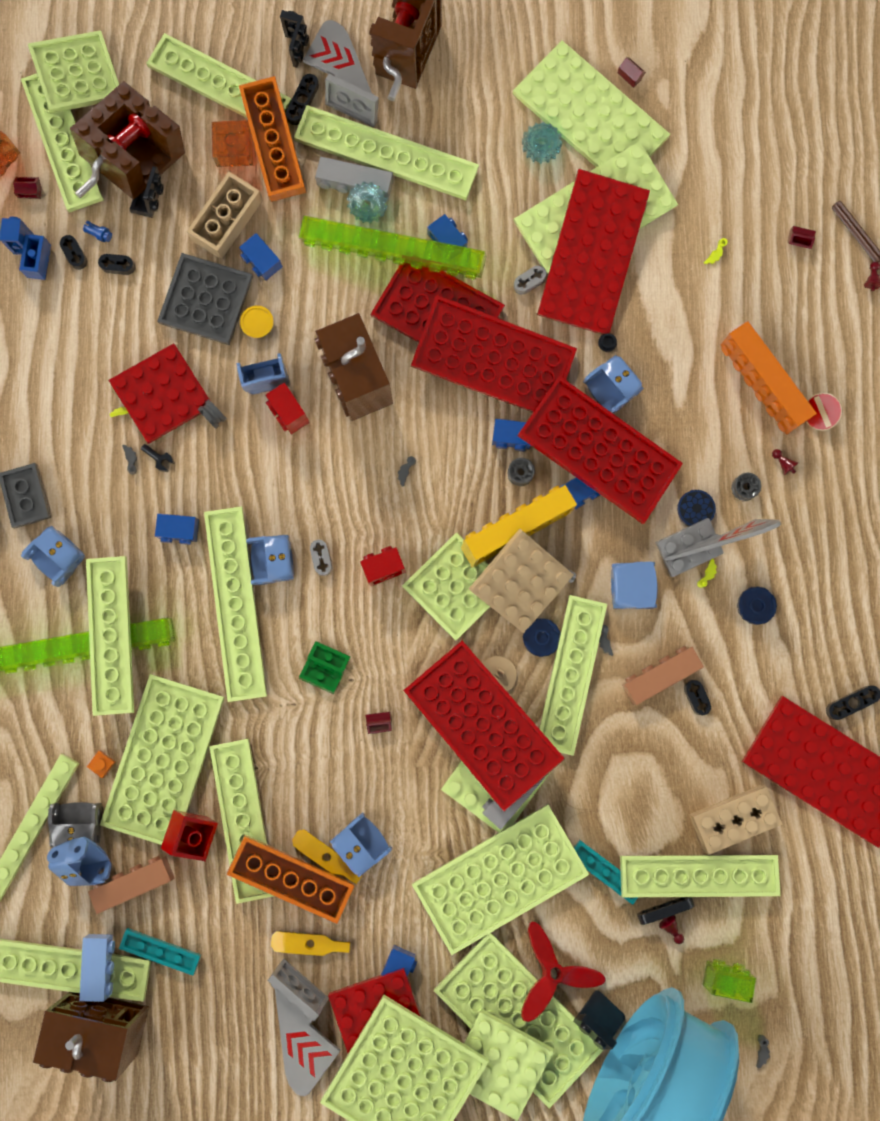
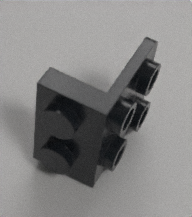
M282 10L280 19L284 35L292 39L289 53L293 67L297 68L299 62L301 63L303 60L304 46H307L309 42L307 25L302 15H298L294 11Z
M156 166L152 167L146 189L134 200L132 199L131 213L153 218L154 211L158 210L159 195L163 194L164 185L161 183V174H159Z
M596 990L573 1022L579 1026L578 1028L582 1033L594 1041L598 1048L609 1050L613 1049L617 1044L613 1036L624 1022L625 1014L604 994Z

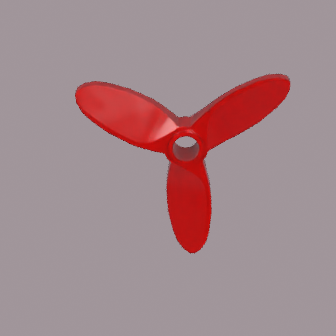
M533 921L529 923L528 935L530 943L543 969V976L532 986L526 996L521 1010V1017L524 1022L535 1020L545 1010L554 995L557 984L561 983L576 988H593L604 984L606 981L605 976L597 970L583 966L562 967L558 964L550 940L542 927ZM552 969H555L557 972L555 979L551 977Z

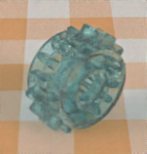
M536 122L533 127L529 126L528 132H524L522 145H524L523 152H527L526 157H530L532 162L537 161L540 164L545 161L549 163L551 158L556 159V153L559 154L560 147H562L561 134L557 133L558 128L552 127L551 123L545 124L544 122L540 124ZM539 141H544L546 144H543V145H542V144H539L538 142H539Z
M363 181L361 185L357 183L350 190V194L347 197V200L350 202L347 204V207L350 208V214H353L356 220L359 219L362 223L369 222L372 224L373 220L378 222L380 217L384 216L388 207L385 204L388 198L384 197L385 191H381L379 185L376 186L373 182L369 184ZM364 200L369 201L371 205H367Z

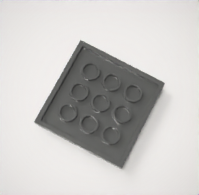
M181 253L157 322L174 329L230 345L253 275Z

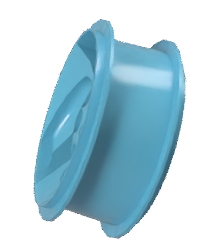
M673 987L664 989L646 1000L632 1015L615 1040L617 1044L613 1049H610L594 1082L583 1121H723L733 1095L739 1067V1044L735 1027L725 1020L714 1022L711 1025L684 1010V999L679 990Z

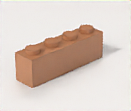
M683 646L675 651L676 655L672 657L667 655L659 659L660 664L654 667L651 664L643 668L642 674L638 676L633 674L625 679L626 683L622 684L633 705L640 704L704 668L694 648Z
M159 856L148 860V865L142 867L141 864L130 868V873L124 875L123 872H120L111 877L112 881L93 885L94 889L88 891L96 914L175 879L167 857L160 859Z

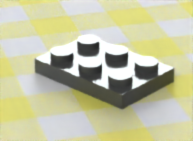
M36 463L0 473V484L12 528L15 529L51 518Z

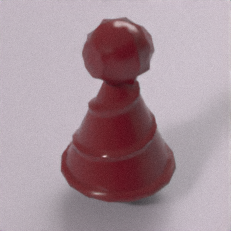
M872 262L869 268L871 274L867 278L864 287L875 291V289H880V277L877 273L880 265L878 262Z
M780 449L773 450L772 457L779 459L783 475H786L789 471L794 474L796 472L794 467L799 462L783 457Z
M672 915L664 918L659 923V928L674 936L673 939L676 944L684 942V936L678 934L676 916Z

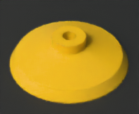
M259 305L247 308L240 318L242 331L253 338L267 335L271 331L274 322L271 312Z

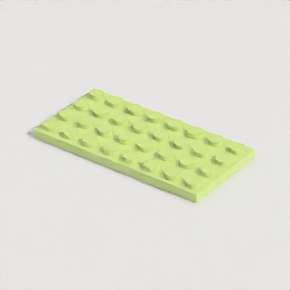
M561 41L522 80L512 93L595 167L600 166L638 141L641 142L647 154L651 157L670 136L668 131L564 41Z
M640 141L590 171L650 190L639 230L678 205ZM574 182L513 220L538 262L546 270L547 276Z
M153 674L149 675L100 826L162 845L173 810L188 812L225 697Z
M549 804L413 882L412 886L450 954L453 955L585 878L589 873Z
M489 933L434 988V992L470 1028H472L480 1010L483 1009L554 1048L553 1054L533 1090V1093L550 1109L603 1050L598 1048L589 1036L579 1030V1026L573 1022L575 1016L554 995L545 1010L535 1020L530 1022L522 1020V1006L526 996L538 979L492 933Z

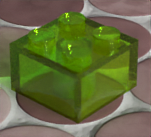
M713 959V962H706L703 986L711 995L752 1003L756 977L750 973V970L745 969L744 965L733 963V966L726 965L725 961Z

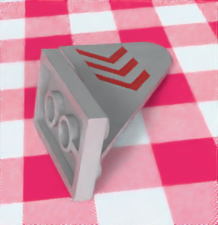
M325 21L307 51L303 62L328 74L325 79V105L374 127L377 123L379 97L372 94L345 28L336 21Z
M706 518L657 541L656 545L670 577H674L723 554L722 545L763 534L779 527L781 522L780 520L754 519L729 532L718 535L715 533L710 519Z
M283 959L267 981L275 989L284 1069L288 1084L297 1095L306 1096L333 1062L340 1049L311 1024L320 1015L329 997Z

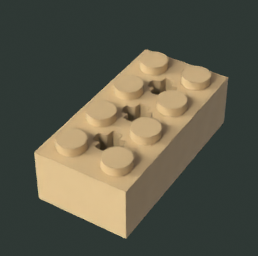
M228 172L187 230L190 239L218 258L223 259L262 203L263 199L260 191L231 172Z
M761 785L689 814L704 852L709 855L783 825L767 787ZM753 808L756 809V813L754 816L750 814L751 812H753ZM734 816L738 817L736 823L732 822V820H734ZM716 823L720 824L718 831L714 830Z

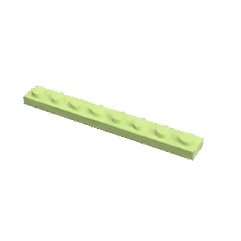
M60 754L0 859V902L48 819L50 804L58 802L80 764L64 754Z

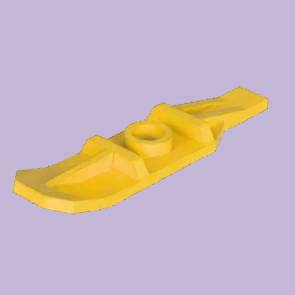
M298 830L293 837L292 842L296 849L330 873L343 875L355 884L362 877V875L358 877L354 874L335 850L314 837L307 830ZM324 854H330L331 859L329 861L324 860Z
M276 931L271 938V947L275 952L324 956L330 952H350V942L334 941L326 935ZM307 941H314V946L308 947Z

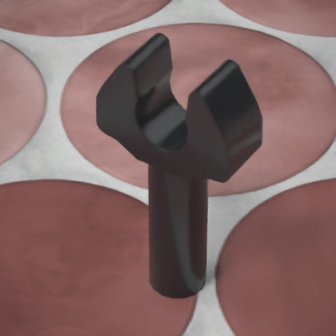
M147 444L142 445L141 450L156 461L155 467L162 472L169 471L163 466L165 460L175 464L173 457L167 452L160 455Z

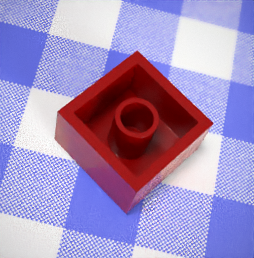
M285 382L265 394L268 399L265 403L274 417L278 415L276 419L284 432L288 430L292 435L310 423Z
M385 547L381 549L382 553L374 555V553L368 554L363 557L364 560L360 561L371 587L406 573L397 547Z
M173 810L160 849L171 856L206 862L218 822L207 816Z

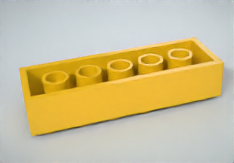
M566 485L562 487L555 486L548 491L549 494L543 497L541 494L535 497L531 504L527 506L522 504L515 509L516 512L513 514L506 513L499 517L498 522L494 524L490 522L482 527L483 530L476 533L473 531L466 535L461 549L471 567L473 568L497 555L519 529L528 536H531L569 515L577 506V503Z

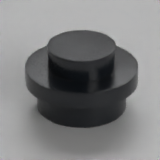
M603 334L598 340V346L604 352H611L617 346V339L613 334Z

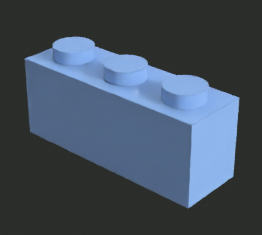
M88 934L83 938L79 1001L104 1002L112 994L113 983L110 982L114 971V962L111 961L112 953L115 950V941H112L113 935Z

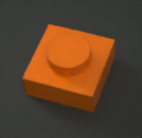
M100 750L87 767L99 777L104 778L116 761Z

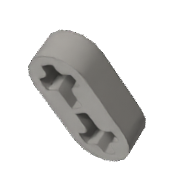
M534 266L518 276L514 281L515 292L524 295L541 285L545 281L546 270L542 266ZM535 272L537 274L541 273L540 279L538 277H535L534 279L531 278L534 277ZM519 282H521L522 284L527 282L525 288H519Z
M315 540L310 546L314 569L321 576L329 575L332 571V563L328 546L323 540ZM317 544L324 546V549L321 550L322 556L320 557L319 553L314 551V548H317ZM321 559H323L325 565H328L325 572L318 569L321 566Z

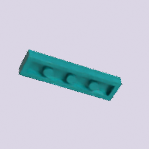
M579 839L574 849L586 870L621 896V870ZM623 897L632 905L638 899V897Z
M130 928L125 930L119 946L120 950L192 976L195 974L201 958L199 953Z

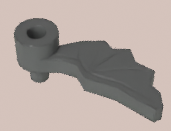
M122 445L126 460L129 462L127 470L131 475H134L137 472L134 466L137 460L136 452L131 447Z
M413 456L408 457V463L402 465L398 471V480H400L402 487L405 485L410 467L416 464V458Z
M603 625L601 631L603 634L600 636L599 647L603 649L604 653L613 656L610 640L607 639L609 629L606 625Z
M758 1035V1042L760 1044L756 1064L758 1069L766 1064L767 1059L770 1058V1051L767 1047L769 1041L764 1035Z

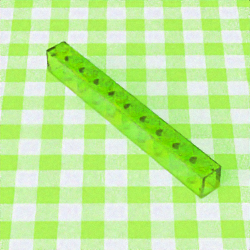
M303 216L299 234L301 241L308 247L318 245L328 251L338 249L343 254L353 252L363 258L373 256L379 261L393 260V263L398 265L408 263L411 264V267L421 269L423 266L428 267L433 272L443 270L453 276L463 274L466 278L473 280L476 277L482 278L487 257L485 251L309 216Z
M167 617L130 624L131 652L135 648H139V651L149 650L152 645L157 644L158 647L170 646V642L175 641L171 618ZM89 631L0 647V672L5 671V674L17 673V669L24 668V671L37 669L36 666L43 665L45 668L56 666L55 662L62 661L63 664L74 663V659L82 658V661L90 660Z

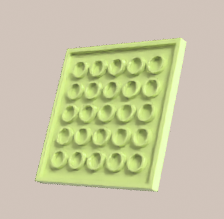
M383 995L321 1098L320 1103L348 1121H454L487 1066L489 1059L391 998Z

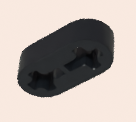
M71 235L63 236L60 240V247L68 262L77 270L85 268L87 258L77 240ZM69 241L71 242L72 250L68 248L67 242ZM74 255H77L80 258L79 263H76Z
M103 254L98 260V265L106 273L130 275L135 271V263L129 256ZM108 260H110L112 264H108V267H106L104 263H107ZM128 262L130 266H126V269H124L122 265Z
M697 680L686 682L684 692L692 710L697 715H707L711 711V703L703 685ZM691 684L698 686V689H696L697 697L694 692L689 691ZM697 699H699L701 703L706 704V707H704V712L702 710L697 709V707L699 706V702Z

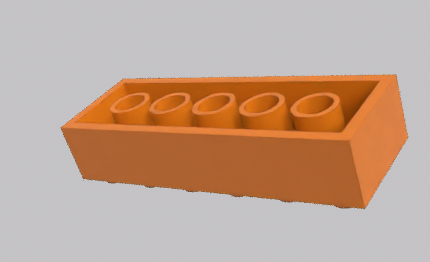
M275 76L239 85L270 201L273 202L307 193Z
M749 321L728 334L721 343L722 352L730 357L734 368L741 372L745 383L752 387L756 398L764 403L767 413L775 418L778 422V428L788 435L817 414Z
M244 835L227 871L228 876L338 924L354 888L353 883L247 835Z

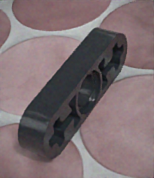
M313 74L303 76L286 110L287 120L292 125L300 123L306 105H311L319 88L318 79ZM311 81H313V84H314V85L310 84V86H309V88H308V87H307V83H310ZM300 96L307 97L305 103H299L297 99ZM297 111L298 116H294V118H292L291 114L294 115Z
M876 686L860 688L828 704L826 714L830 719L841 720L880 700V690ZM869 691H874V694L872 695L873 699H863L861 697L869 694ZM851 697H855L858 700L856 708L849 706V699ZM834 707H845V709L838 711V715L832 713Z
M680 897L637 913L640 924L645 925L695 907L692 897Z

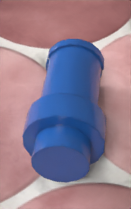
M90 221L85 222L86 224L83 226L85 233L95 236L101 242H109L112 239V233L108 228L97 226Z

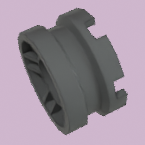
M209 399L203 407L200 406L197 409L215 429L219 427L221 421L224 422L227 419Z
M517 458L509 465L508 478L516 486H525L533 479L535 469L532 462L528 459ZM522 468L524 475H519L517 471Z
M747 472L734 479L731 490L734 497L738 500L749 501L759 494L762 485L758 476ZM747 483L749 490H745L743 485Z

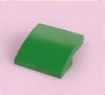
M315 641L299 675V679L334 694L351 656Z

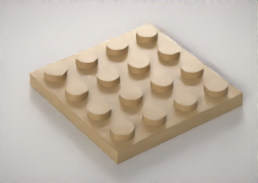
M519 529L470 586L469 590L521 632L525 633V630L532 625L574 574Z

